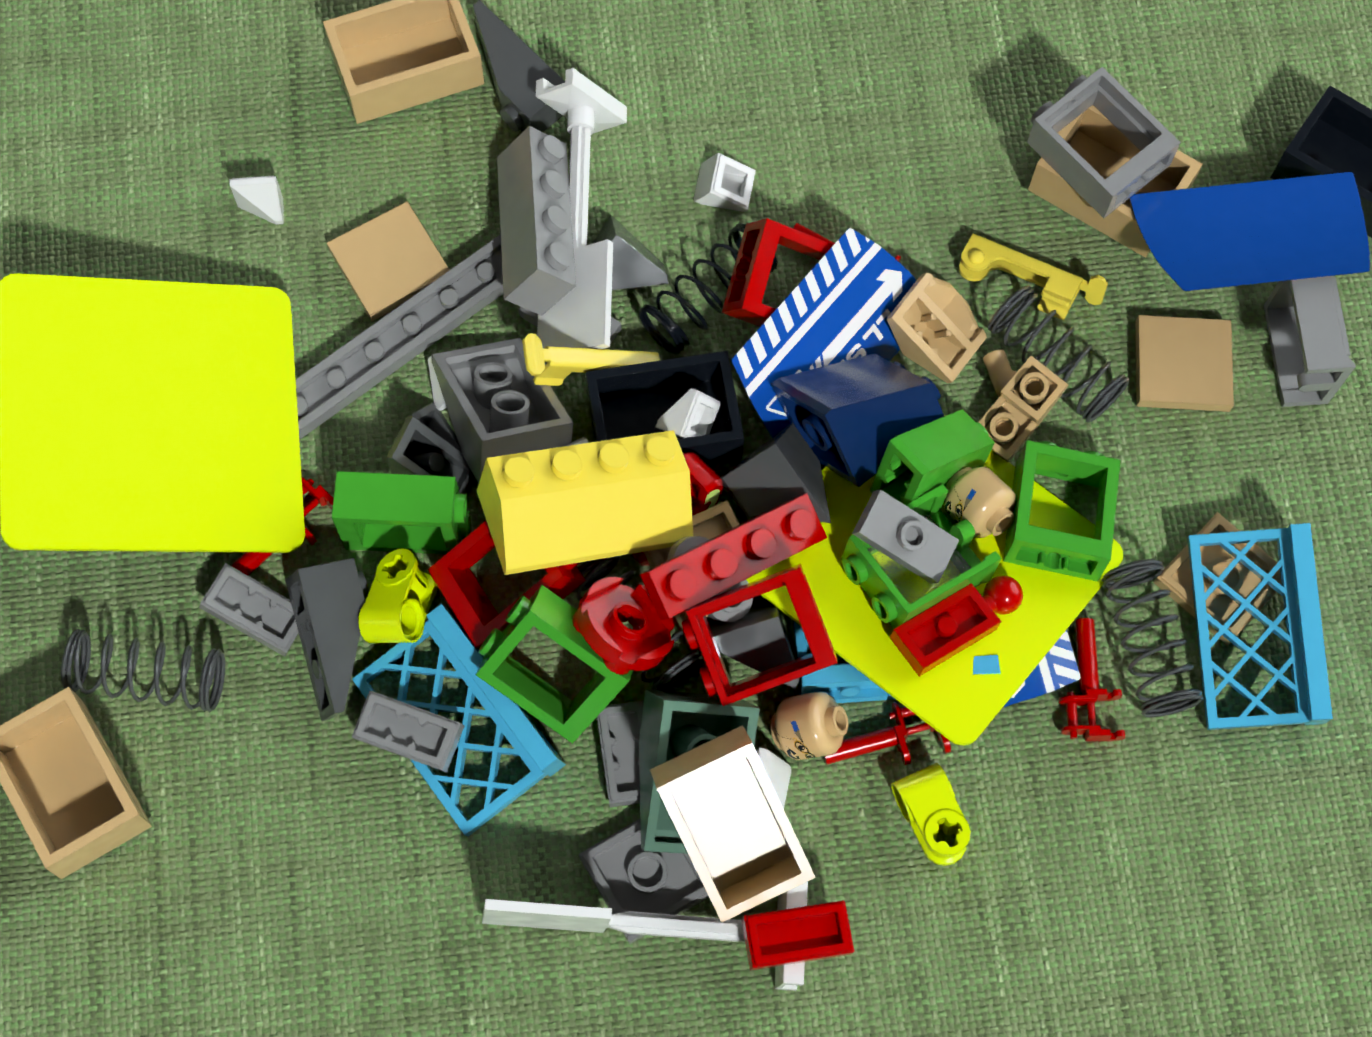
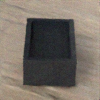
M1329 86L1284 151L1270 178L1276 180L1352 172L1360 196L1367 235L1372 238V109L1336 88Z
M728 351L586 372L587 396L595 442L665 432L656 428L658 419L692 388L720 401V407L709 435L690 438L676 436L682 452L695 453L706 465L742 459L744 435Z

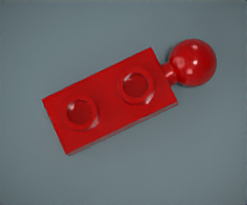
M1001 575L992 578L986 584L983 596H981L971 583L893 629L890 639L920 677L996 631L1002 622L996 614H1010L1019 608L1023 600L1022 587L1014 578Z

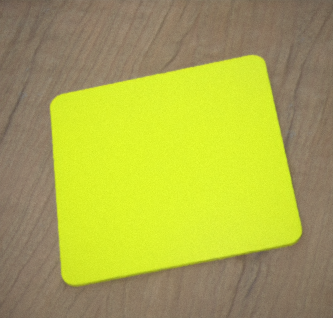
M20 273L5 276L0 281V533L3 541L9 547L16 550L289 553L297 550L305 539L292 313L291 302L287 294L278 288L263 286Z
M991 450L983 467L993 471L1012 489L1015 466L1009 462L1007 463ZM825 466L822 470L831 523L821 522L827 538L746 580L748 583L801 563L835 653L949 741L957 745H969L978 739L1100 590L1104 583L1102 578L1105 573L1120 565L1123 560V550L1120 544L1113 539L1111 560L1097 582L1004 562L1007 530L998 536L991 534L985 538H973L969 547L981 562L984 557L995 551L1000 555L1002 559L992 578L1005 575L1017 580L1023 590L1022 603L1013 613L1006 615L996 614L1002 621L996 631L920 677L890 639L893 631L892 626L878 618L872 607L870 597L860 584L855 585L850 581L842 565L841 558L848 538L853 535L852 532L872 495L870 488L876 474L863 485L857 487ZM1034 481L1029 525L1094 539L1095 525ZM943 503L941 508L942 513L946 516V518L950 521L952 525L957 524L949 515H947ZM880 551L872 555L909 604L960 575L949 560L939 583L930 584ZM987 583L975 587L981 596H983ZM786 585L761 594V596L801 626ZM998 655L1001 673L973 674L974 656Z

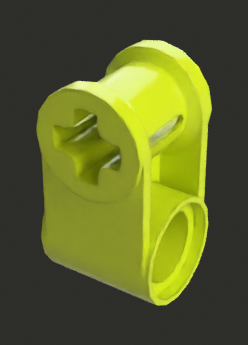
M401 548L388 553L377 566L372 586L359 613L360 633L368 643H415L423 634L426 615L437 594L438 586L430 574L424 573L419 569L417 557L409 549Z
M935 763L891 783L896 803L902 815L910 824L926 857L933 863L943 866L952 865L959 861L966 851L971 831L942 767ZM942 829L946 835H956L952 847H949L946 841L936 842L939 830Z

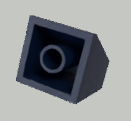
M875 353L781 377L771 384L790 424L793 423L819 459L820 464L827 466L831 471L857 487L863 485L877 473L891 439L944 417L938 402L941 398L940 392L926 376L919 377L907 371L899 362L895 361L892 363Z

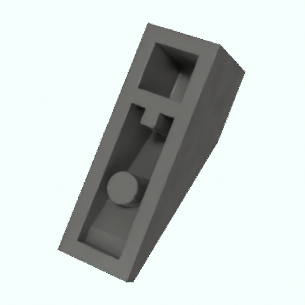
M480 0L473 5L476 30L501 107L500 115L502 119L515 132L519 130L523 132L529 126L544 132L563 115L536 97V80L544 78L554 86L565 83V81Z
M354 558L297 569L285 580L321 721L330 720L345 710L360 638L359 613L368 596V587L362 571H357Z

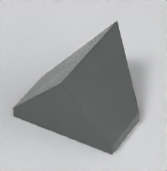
M610 215L593 243L606 239L613 242L612 290L668 284V276L664 264Z
M433 402L407 416L386 457L391 474L456 477L459 493L467 494L475 476L464 459L457 437L442 412L436 408Z
M793 423L789 424L720 477L723 480V486L746 518L756 517L799 495L808 493L820 522L831 523L820 461Z
M763 596L753 599L750 610L740 620L734 622L715 620L709 624L720 653L759 672L795 660L781 611ZM797 678L784 684L795 689L800 680Z

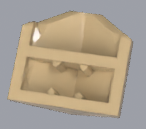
M930 273L921 274L887 317L888 324L902 354L946 383H952L987 338L983 328H979L968 302L949 282L935 278Z

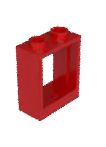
M768 218L747 223L722 313L760 327L776 310L762 304L778 244L817 260H820L833 244Z
M484 521L428 569L473 645L478 649L494 628L502 632L509 623L505 618L518 600L516 599L498 614L470 570L475 563L495 547L487 521ZM579 563L544 568L548 574L522 595L530 600L541 585L564 599L586 580L577 567Z
M801 563L711 597L687 609L688 619L681 622L691 650L700 647L707 666L700 668L705 688L710 697L719 696L722 706L838 663L835 650ZM786 585L812 653L731 683L706 615Z

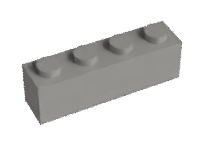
M529 126L497 157L504 300L542 316L576 287L566 143Z

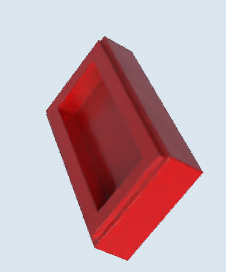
M845 900L746 915L741 918L750 971L851 955L855 952Z

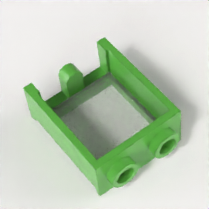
M943 484L906 504L910 509L959 539L939 583L930 584L855 535L848 538L841 560L847 577L855 585L860 584L870 597L872 607L878 618L884 623H889L893 629L971 583L974 587H977L980 584L989 582L1002 559L995 551L984 557L981 562L969 547L975 536L973 525L967 519L952 525L942 513L941 508L948 494V490Z

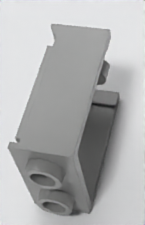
M1325 276L1278 281L1264 304V311L1282 407L1328 404L1356 367L1355 363L1349 358L1351 354L1336 277Z

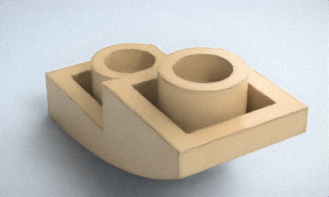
M1033 356L1027 359L1001 390V396L979 421L987 430L989 437L995 442L992 451L1007 463L1020 450L1068 387L1065 381Z

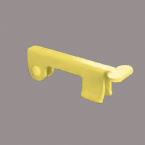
M974 233L961 254L959 264L960 275L969 281H981L990 271L1002 270L1043 287L1044 289L1041 292L1042 298L1037 306L1038 310L1046 314L1056 310V314L1053 317L1060 320L1066 318L1080 290L1086 292L1084 298L1087 302L1095 306L1103 302L1108 286L1107 280L1100 275L1091 276L1090 280L1087 281L1080 276Z
M533 333L526 335L522 340L526 370L534 376L533 381L535 385L560 386L563 384L564 379L572 372L586 373L594 370L660 361L658 352L546 346L542 349L541 339Z

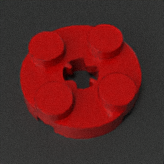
M606 577L596 581L580 600L578 610L572 618L573 626L582 634L588 645L603 658L604 664L610 671L619 675H625L630 670L645 671L654 668L673 647L674 640L671 641L670 631L675 627L673 617L660 620L645 586L638 584L635 589H632L629 586L620 584L624 578ZM628 621L632 624L633 629L626 627L623 622Z

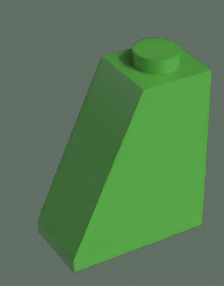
M963 409L891 439L870 492L883 490L906 505L942 484L946 487L948 481L961 469L971 467L972 469L983 467L995 442L989 437L983 425L974 421Z

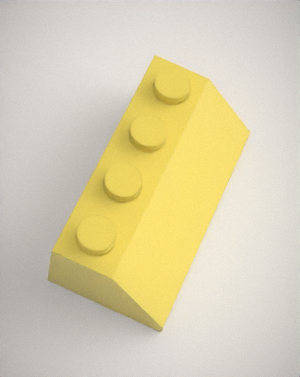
M674 430L486 458L477 488V494L504 575L669 548L678 540L693 536L690 470Z

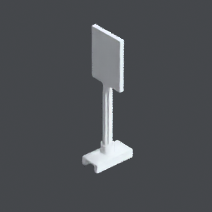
M571 68L566 70L565 83L554 86L544 78L536 80V97L567 118V131L571 134L569 190L576 287L544 315L538 314L537 336L542 341V349L546 346L603 349L610 347L613 242L606 239L587 245L590 140L593 133L627 123V106L576 69Z
M808 881L778 896L777 911L807 906ZM485 899L482 915V924L604 933L606 928H612L627 934L745 943L742 921L736 919H729L721 923L719 918L631 911L612 914V908ZM805 962L776 966L775 989L796 991L797 985H804Z

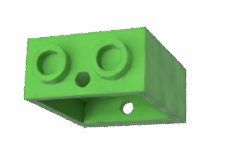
M1027 440L1015 463L1012 490L1016 494V505L1013 510L1014 521L1007 529L1003 561L1098 582L1112 555L1121 460L1105 457L1103 454L1095 451L1081 452L1058 447L1056 444L1048 441L1034 442ZM1035 474L1099 488L1094 539L1029 525Z
M336 472L332 520L345 550L392 552L403 548L409 549L412 553L447 554L461 542V539L466 538L470 534L471 512L467 510V495L459 493L456 477Z
M541 585L530 600L523 595L517 600L505 618L509 624L502 632L494 628L478 650V653L483 655L484 658L475 675L573 744L625 687L631 678L633 670H630L625 675H619L610 671L604 664L603 658L588 645L582 634L573 626L572 618L577 609ZM533 626L597 671L573 700L509 656Z

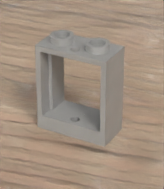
M1103 67L1088 78L1085 75H1081L1074 80L1065 91L1064 97L1055 104L1051 101L1043 104L1031 118L1033 125L1027 141L1103 218L1107 217L1168 168L1181 143ZM1092 105L1140 150L1138 154L1106 179L1058 134L1060 130Z

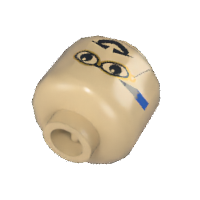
M966 467L954 474L946 485L948 494L944 501L945 512L956 523L967 519L974 527V538H985L991 534L998 536L1011 526L1014 521L1013 510L1016 505V494L989 468L975 467L972 469L971 467Z
M814 692L787 697L779 704L776 713L771 719V734L774 743L794 760L835 754L841 747L844 735L848 731V717L845 710L826 692Z

